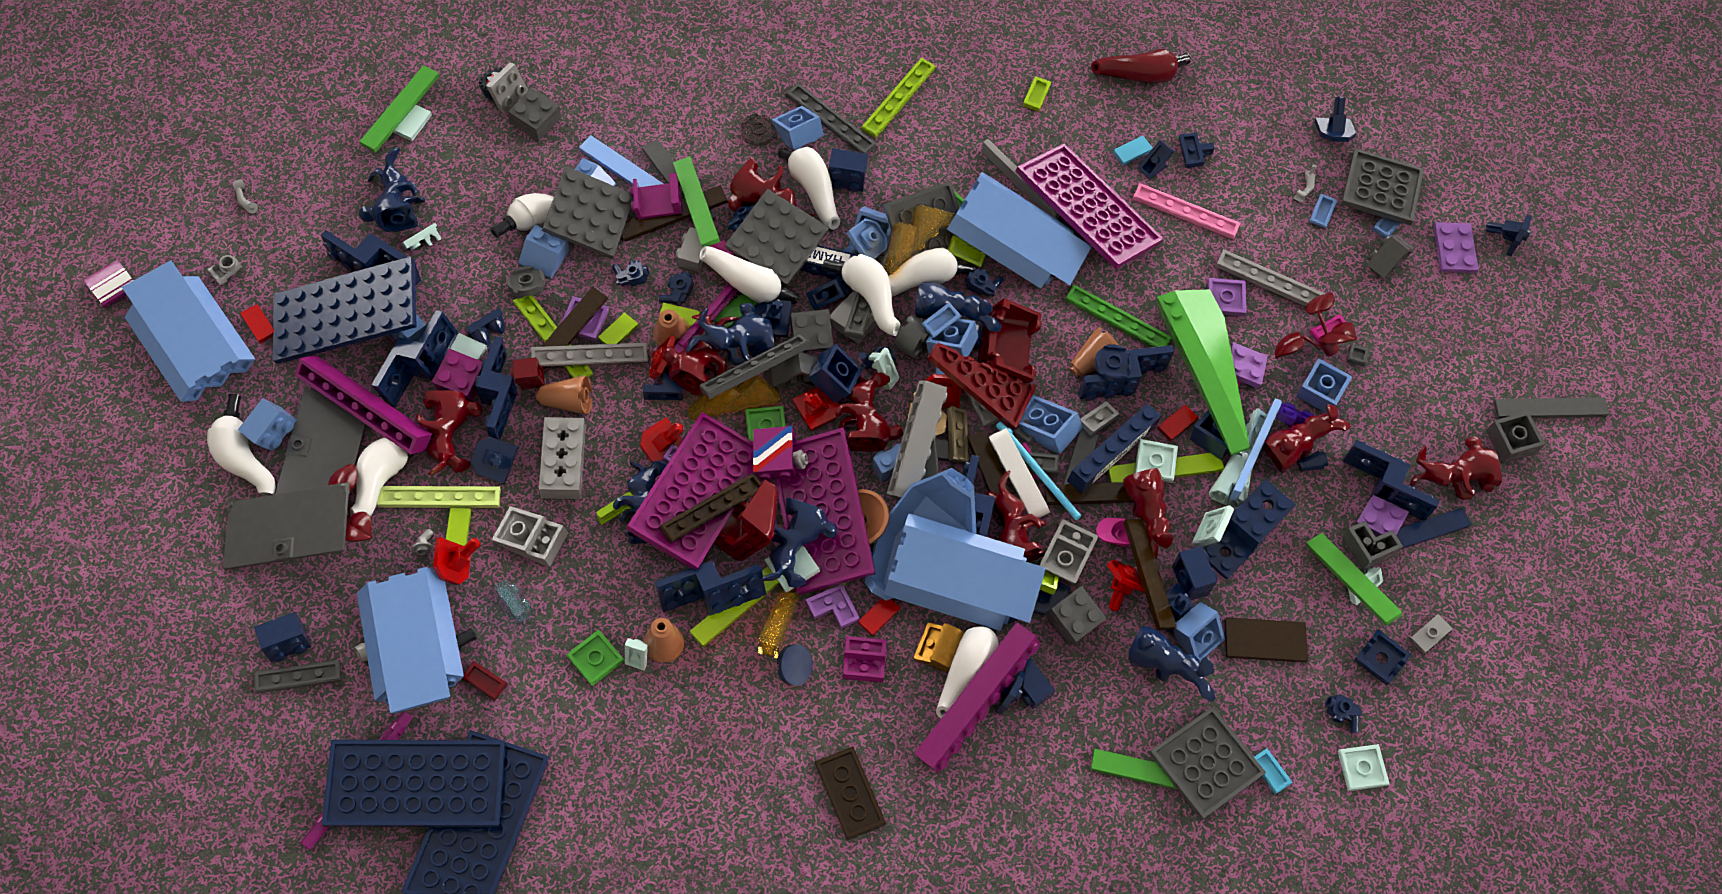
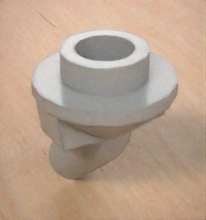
M802 450L793 452V465H796L797 469H805V465L808 464L807 454L803 453Z
M427 529L419 536L417 542L411 547L412 552L417 555H426L432 550V545L427 542L433 535L432 530Z

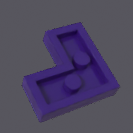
M1285 402V404L1281 403L1275 419L1293 426L1294 422L1298 424L1304 423L1305 419L1313 416V414L1305 410L1301 412L1295 409L1294 405Z

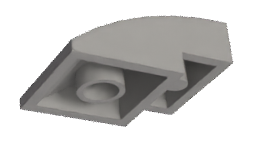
M856 291L852 292L830 315L831 327L844 334L857 295ZM871 313L863 339L877 325L873 313ZM849 337L858 344L862 341L861 339Z
M510 506L491 540L509 551L551 567L568 535V531L563 525L547 521L544 516Z
M1062 519L1039 566L1045 567V571L1075 585L1098 539V535Z

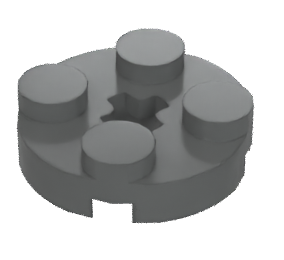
M524 266L515 269L510 278L509 276L507 277L508 289L514 294L515 298L520 299L524 296L541 294L544 291L546 280L541 269L538 271L534 270L532 266Z

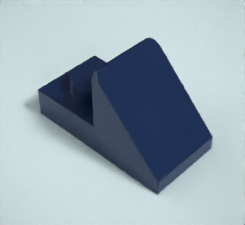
M1159 140L1137 168L1149 179H1152L1168 166L1166 162L1175 151L1163 140Z
M663 372V385L656 383L643 385L644 400H683L682 388L671 380L665 372Z

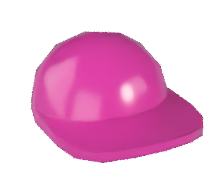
M1105 518L1097 525L1096 535H1098L1099 539L1107 543L1116 544L1117 546L1130 547L1123 521L1126 519Z

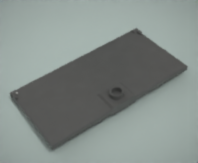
M304 389L296 417L297 421L290 436L275 494L328 486L330 477L338 469L348 464L356 466L366 424L317 390Z
M345 482L228 502L223 569H235L272 562L277 563L345 551L348 495L350 492L349 483Z

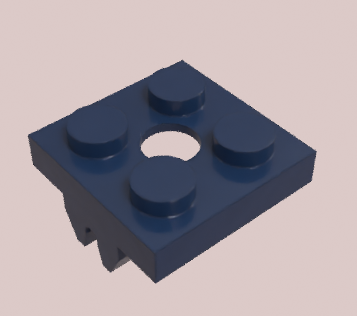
M1378 629L1354 661L1387 686L1405 665L1411 653ZM1378 653L1385 654L1387 662L1384 664L1379 663L1376 660V655Z

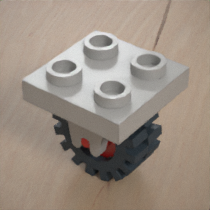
M511 62L504 68H494V71L488 70L489 73H484V77H480L481 81H479V86L484 96L489 100L493 98L499 111L504 114L528 91L516 65Z

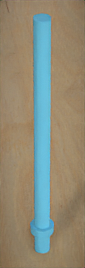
M1002 421L996 425L998 430L1001 431L1005 428L1008 430L1025 462L1075 520H1078L1081 514L1014 437L1013 431L1010 428L1008 429Z

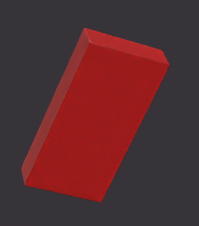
M258 304L240 313L259 344L273 337L274 328Z
M1185 404L1160 424L1157 429L1171 442L1196 422L1199 417Z
M881 599L858 621V624L873 637L900 611L901 607L892 599Z

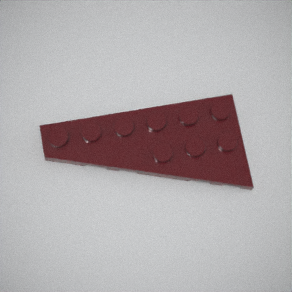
M939 342L933 346L927 360L1011 430L1018 427L1034 393L1035 385L1023 383V380L1020 378L1014 379L1008 376L1006 372L984 362H976L974 358L970 356L965 357L959 354L957 350Z

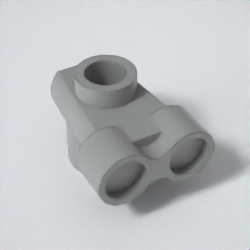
M225 255L221 257L217 266L213 265L207 270L221 286L227 282L229 277L235 275L242 266L234 256Z

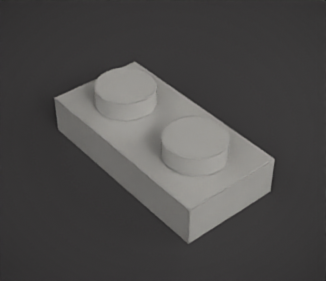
M1106 401L1082 417L1080 421L1083 429L1090 436H1093L1116 420L1119 413Z

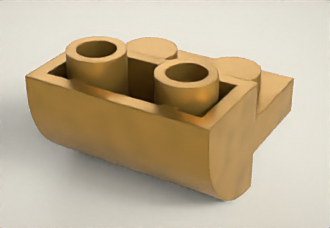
M928 622L914 655V660L934 666L936 670L949 673L964 632L946 623L942 626Z

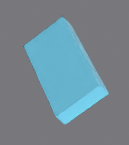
M1141 136L1114 149L1113 154L1124 166L1148 154L1153 148L1146 138Z
M1268 748L1254 756L1266 771L1262 778L1275 795L1293 783Z

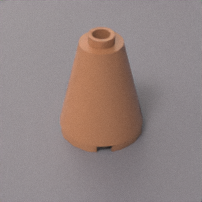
M670 309L664 310L660 313L654 326V340L660 346L672 335L676 337L675 346L689 330L690 325L675 311Z
M1098 327L1095 329L1070 362L1071 367L1069 369L1074 376L1084 377L1096 371L1094 360L1097 352L1106 345H1118L1107 331L1105 333L1100 331L1103 328Z
M579 376L544 385L537 390L536 399L542 406L582 415L588 414L593 398L589 399V392H592L591 381L588 376Z
M666 618L654 620L643 639V642L648 645V657L660 663L673 661L679 657L684 647V637L681 631Z

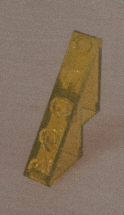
M919 205L915 207L912 225L901 222L895 223L884 268L886 272H889L891 275L899 269V264L908 261L913 257L912 253L915 250L919 251L926 245L925 241L928 238H934L939 234L938 230L942 226L946 227L951 223L954 213Z
M757 374L711 399L703 394L687 410L690 418L697 420L701 412L709 416H719L721 413L738 412L742 409L758 408L767 404L775 405L781 402L782 399L779 392Z
M781 588L758 639V653L778 658L783 642L786 641L800 597L794 588L787 593Z

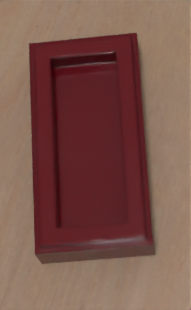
M475 661L467 668L462 680L494 701L508 685L507 682Z

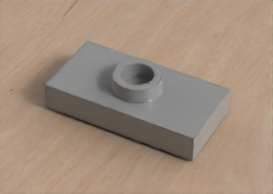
M1437 614L1409 640L1425 654L1453 628Z

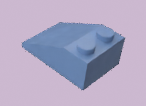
M1032 395L1018 424V427H1021L1022 431L1029 436L1032 435L1036 442L1058 454H1061L1083 429L1078 412ZM1026 419L1027 421H1029V422H1030L1031 424H1033L1034 426H1031V425H1029V424H1026V423H1024L1023 421Z

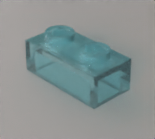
M505 579L494 586L497 595L519 624L531 616L529 602L525 598H520L518 595L520 591L514 583L510 584Z

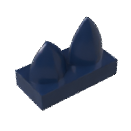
M497 308L467 326L465 331L468 336H472L476 341L488 347L490 336L486 326L494 332L502 334L505 327L502 311L500 308Z

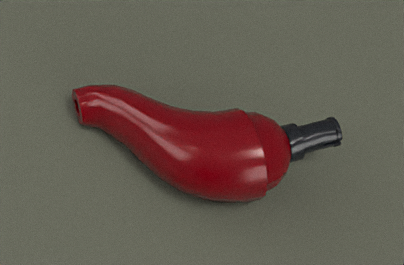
M1156 49L1141 54L1100 58L1092 62L1091 69L1093 73L1139 82L1163 83L1170 81L1180 66L1189 64L1191 60L1188 59H1191V56L1188 53L1174 55L1168 50Z

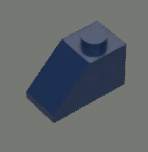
M838 276L807 292L806 295L813 309L816 310L847 295L852 291V288L846 284L842 276Z
M1029 658L1024 667L1026 675L1022 682L1021 690L1023 692L1021 698L1027 706L1030 705L1034 709L1052 697L1055 689L1033 660Z

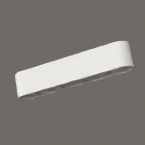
M1005 428L989 436V440L1005 471H1011L1009 478L1021 501L1024 502L1027 513L1033 514L1038 518L1050 513L1008 430Z

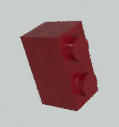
M536 357L513 360V367H510V373L515 379V383L522 390L540 388L545 385L544 368Z

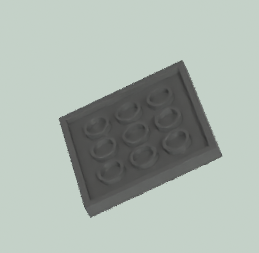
M1355 148L1341 205L1411 226L1414 221L1424 168Z
M565 166L542 231L612 259L634 197L628 191Z
M951 181L883 204L902 264L911 257L935 248L948 249L952 236H957L947 230L960 208Z
M767 189L727 241L725 248L745 261L772 269L777 274L781 284L788 287L825 237L829 227Z
M1213 706L1149 752L1150 756L1201 821L1266 773Z

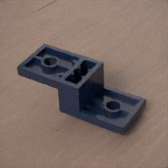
M327 230L321 234L324 242L323 245L327 249L329 258L333 261H340L349 271L354 270L356 272L407 258L406 255L371 233L356 249ZM415 263V284L417 285L421 278Z
M435 311L426 329L421 334L419 341L399 337L379 373L374 378L371 386L390 406L396 407L413 376L433 380L448 349L454 343L459 333L443 311Z
M495 336L493 342H490L488 346L489 354L487 359H484L482 362V372L476 378L475 387H477L481 403L491 405V415H488L485 420L488 435L501 440L517 396V390L513 376L501 374L507 358V352L503 338Z
M1173 345L1126 350L1133 358L1131 373L1120 381L1106 380L1099 374L1084 376L1078 392L1079 399L1091 401L1097 397L1109 399L1115 395L1131 396L1136 392L1142 374L1147 371L1162 372L1167 369L1174 354Z
M1355 440L1346 453L1343 462L1378 478L1370 497L1372 495L1380 497L1409 511V515L1422 521L1426 520L1438 507L1440 500L1435 499L1430 494H1424L1416 490L1413 486L1403 484L1410 468V464L1406 463L1403 459L1395 458L1383 450H1378L1369 446L1366 442Z
M971 455L970 462L966 461L963 475L972 484L974 483L979 456ZM974 492L976 533L987 537L995 497Z
M1265 479L1232 513L1220 542L1202 547L1204 552L1206 551L1209 555L1210 566L1227 580L1265 541L1269 533L1286 517L1296 504ZM1263 503H1270L1272 505V509H1265ZM1220 549H1227L1230 556L1223 557L1220 554Z
M713 561L701 564L698 569L690 568L655 581L663 612L702 599L709 616L766 595L764 581H760L763 574L759 564L720 578Z

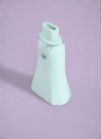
M1252 448L1231 456L1224 470L1209 491V496L1212 500L1237 509L1248 497L1252 470L1239 498L1236 501L1229 498Z

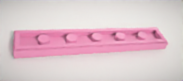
M1139 183L1133 196L1135 201L1233 240L1240 226V223L1141 183Z

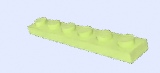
M383 486L379 493L377 506L378 508H499L501 489L500 487Z

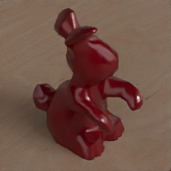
M751 157L737 172L730 184L732 196L728 201V206L735 212L741 207V204H756L767 189L796 206L794 190L790 188L781 189L780 179L784 171L782 165L778 167L776 175H771V179L764 180L757 173L758 165L754 158Z
M701 314L693 315L692 318L699 320ZM707 315L706 324L713 325L710 315ZM724 317L716 325L724 326V324L735 322L739 318ZM699 341V344L692 348L689 353H686V350L678 353L670 345L663 351V359L670 364V379L695 396L702 394L700 385L710 380L704 374L705 368L712 371L715 377L723 374L727 369L726 360L717 354L721 350H717L705 342ZM711 362L717 364L718 369Z
M878 372L869 380L859 376L857 379L858 384L853 387L849 394V399L854 404H842L835 411L837 417H840L842 413L852 414L840 422L839 428H845L847 424L856 423L857 431H850L846 438L850 451H881L885 449L889 441L898 440L903 435L902 427L899 425L890 427L887 421L876 412L872 403L875 397V389L885 386L890 382L888 375Z
M426 391L423 393L425 396L423 403L427 410H435L434 421H426L420 414H417L416 418L422 427L428 428L426 430L432 433L431 438L433 439L427 446V454L439 462L428 475L440 472L446 465L450 466L456 473L463 472L470 467L471 463L466 459L455 456L451 440L455 430L465 422L468 415L474 417L481 416L482 406L478 402L468 401L464 394L459 391Z
M1327 405L1328 413L1310 416L1302 424L1293 425L1287 430L1273 432L1266 437L1262 449L1272 459L1281 474L1300 458L1308 456L1317 438L1324 437L1334 430L1347 431L1351 428L1350 423L1345 419H1337L1338 410L1334 405Z
M1474 436L1465 439L1468 451L1464 452L1456 462L1451 464L1427 462V447L1423 446L1417 455L1416 463L1421 465L1425 472L1414 475L1409 485L1413 486L1418 480H1427L1441 487H1448L1452 482L1456 496L1462 500H1470L1475 496L1470 480H1477L1481 489L1487 492H1492L1494 486H1500L1502 475L1496 451L1482 447L1480 438Z
M1152 468L1128 475L1123 479L1122 484L1129 497L1135 502L1132 511L1133 516L1143 519L1146 523V531L1155 559H1157L1159 546L1169 548L1172 545L1174 536L1169 534L1170 522L1164 516L1167 510L1166 504L1163 501L1165 483L1159 469Z
M1009 470L999 480L997 485L999 494L989 490L985 495L995 497L994 503L1004 518V528L999 535L998 541L1024 548L1023 557L1027 558L1026 562H1031L1044 557L1045 552L1036 541L1029 543L1026 531L1033 526L1039 529L1041 526H1045L1046 522L1033 514L1021 516L1025 509L1024 502L1013 496L1005 487L1011 473Z

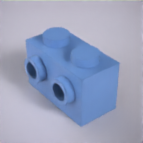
M901 443L894 445L892 449L886 452L880 451L873 457L872 468L880 482L892 477Z

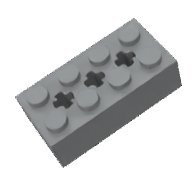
M544 417L539 480L541 498L581 499L586 433L584 418Z

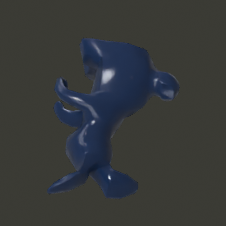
M398 147L393 148L386 155L384 170L377 167L368 179V182H370L378 174L381 177L385 190L372 207L363 206L359 210L361 220L364 222L375 221L379 228L386 232L402 231L417 227L418 221L413 214L414 208L410 204L425 202L423 197H415L418 193L416 184L410 180L408 181L393 165L400 152ZM410 190L414 196H403V192Z
M924 282L920 284L915 306L917 317L928 319L950 302L962 317L965 316L970 320L980 321L990 331L997 332L1001 330L1002 325L999 321L988 315L993 311V307L985 299L981 300L974 295L964 297V292H951L939 283Z
M751 303L740 305V313L743 317H740L733 327L730 328L722 325L706 324V316L709 310L706 308L700 315L697 323L704 330V333L693 336L687 345L686 353H689L692 347L698 341L712 345L717 350H726L728 361L733 365H740L750 360V356L754 358L775 347L773 329L770 320L757 315L756 309ZM737 347H740L743 358L737 356Z
M661 460L654 461L652 466L647 469L638 463L630 462V465L640 472L627 481L628 490L634 496H622L613 503L615 510H618L622 505L631 506L621 513L620 522H623L629 515L636 513L654 486L655 478L661 475L667 463ZM628 530L625 531V536L629 537L628 542L630 544L648 543Z
M788 497L786 498L785 513L791 515L792 518L787 530L776 525L777 520L775 519L774 537L771 540L780 543L777 548L771 550L769 556L775 573L762 577L760 581H773L783 575L789 587L797 588L804 586L806 580L793 570L796 562V553L804 544L816 540L821 534H824L827 538H834L837 534V527L833 522L826 519L823 509Z
M1143 626L1138 631L1129 650L1128 659L1132 667L1157 668L1156 676L1165 682L1172 674H1178L1183 679L1194 683L1204 699L1210 702L1216 699L1214 690L1204 678V676L1214 672V667L1209 657L1202 658L1200 662L1196 656L1192 654L1186 655L1178 646L1172 645L1161 632L1150 627Z

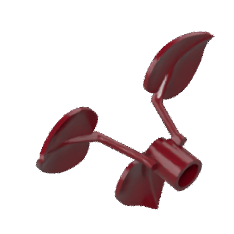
M1331 292L1315 297L1306 306V312L1309 315L1318 314L1325 332L1319 338V344L1305 335L1301 336L1299 332L1288 334L1280 340L1276 347V359L1299 351L1303 347L1305 340L1314 345L1318 350L1322 349L1328 357L1335 355L1339 351L1337 344L1357 340L1355 328L1351 322L1340 323L1334 326L1331 332H1328L1321 313L1331 309L1334 305L1335 297Z
M348 464L338 469L330 477L328 485L348 482L351 491L357 482L356 466ZM348 505L347 512L349 515H347L345 541L358 542L372 539L370 515L361 511L351 516Z

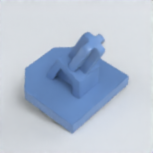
M865 218L846 232L852 244L842 251L853 254L859 253L874 259L887 249V236L876 221Z

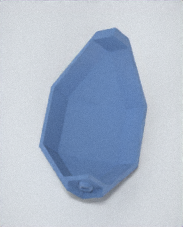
M953 468L911 484L889 513L887 529L874 543L872 551L876 574L867 576L864 582L875 595L884 600L892 599V597L884 595V591L908 513L977 534L974 485L967 477Z

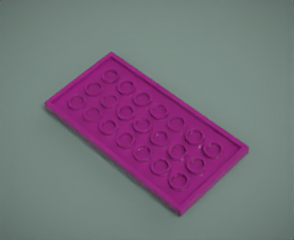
M1065 144L1018 166L1015 171L1115 269L1161 244L1164 239Z
M701 412L627 525L626 530L688 567L698 569L735 508L672 544H669L658 528L661 524L752 474L753 442Z
M844 427L793 441V452L802 450L803 453H806L808 464L805 465V469H797L796 465H793L796 477H790L787 480L775 479L785 530H787L792 518L791 515L785 513L786 498L788 497L823 509L826 519L833 522L837 527V534L834 538H827L824 534H821L816 540L803 545L820 569V572L807 579L804 586L796 588L799 595L876 574Z

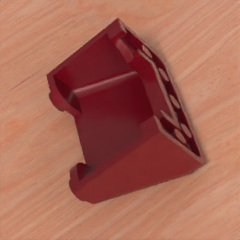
M1003 298L992 306L993 311L988 314L999 321L1002 325L1001 330L997 332L990 331L982 323V345L979 347L978 362H984L1002 370L1014 379L1020 378L1023 380V383H1030L1036 377L1035 366L1028 365L1031 335L1040 330L1042 314Z
M764 480L758 486V490L749 503L745 501L733 510L714 541V544L731 558L737 561H744L767 546L773 539L778 497L776 486Z

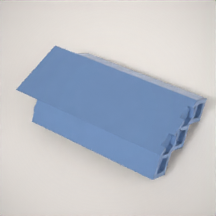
M983 172L980 173L947 228L953 234L1040 289L1044 284L1046 286L1049 284L1053 277L1052 275L1071 285L1092 247L1073 235V229Z
M172 260L122 287L133 303L125 319L180 402L198 400L206 387H221L230 373L247 372L254 362V356L199 276H182Z
M908 513L884 595L1001 631L1003 623L1007 624L1009 617L1030 623L1046 568L1026 562L1027 558L1023 557L1024 548Z
M433 568L417 569L418 573L405 576V573L388 577V581L376 583V580L367 582L357 592L374 700L388 704L390 713H398L446 700L450 697L449 687H453L464 677L445 581L439 579Z

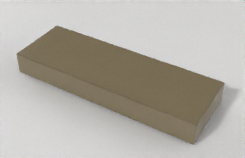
M951 406L947 409L949 461L965 465L966 461L969 462L967 410Z

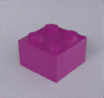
M448 349L432 380L435 389L438 391H459L464 394L468 401H473L478 392L477 387H475V381L477 376L481 375L482 361Z

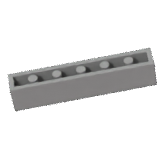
M929 381L918 382L888 487V495L901 498L911 484L923 479L926 472L924 468L926 460L931 455L930 446L936 437V425L942 416V404L945 403L947 398V387Z

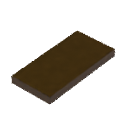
M1230 617L1224 619L1226 658L1304 663L1308 661L1306 622Z
M854 747L815 761L814 764L847 841L886 825V821Z

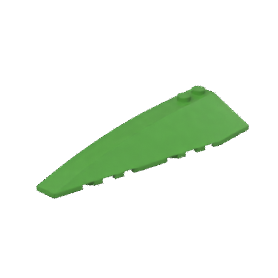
M1210 289L1177 290L1158 296V311L1231 456L1249 450L1250 446L1225 317Z

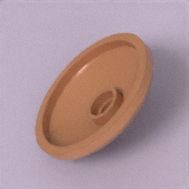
M858 489L864 520H867L865 525L869 543L872 544L887 529L889 509L886 502L877 493L871 490Z

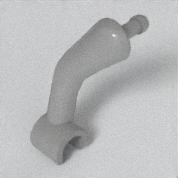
M1313 165L1310 171L1305 172L1307 186L1303 191L1299 189L1293 198L1300 203L1314 189L1315 174L1313 172L1317 168L1316 165Z
M243 180L234 181L233 187L238 204L249 213L257 212V204L246 200L243 196L242 190L246 189Z

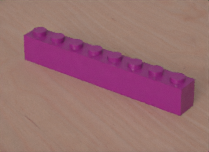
M318 356L300 358L294 374L296 377L388 440L394 442L410 455L426 451L432 433Z
M1019 623L1014 625L914 754L937 774L940 770H944L947 767L951 756L961 749L965 738L972 735L979 720L981 721L986 717L988 709L1000 699L1004 688L1011 685L1013 677L1025 667L1029 656L1037 652L1040 644L1037 636Z

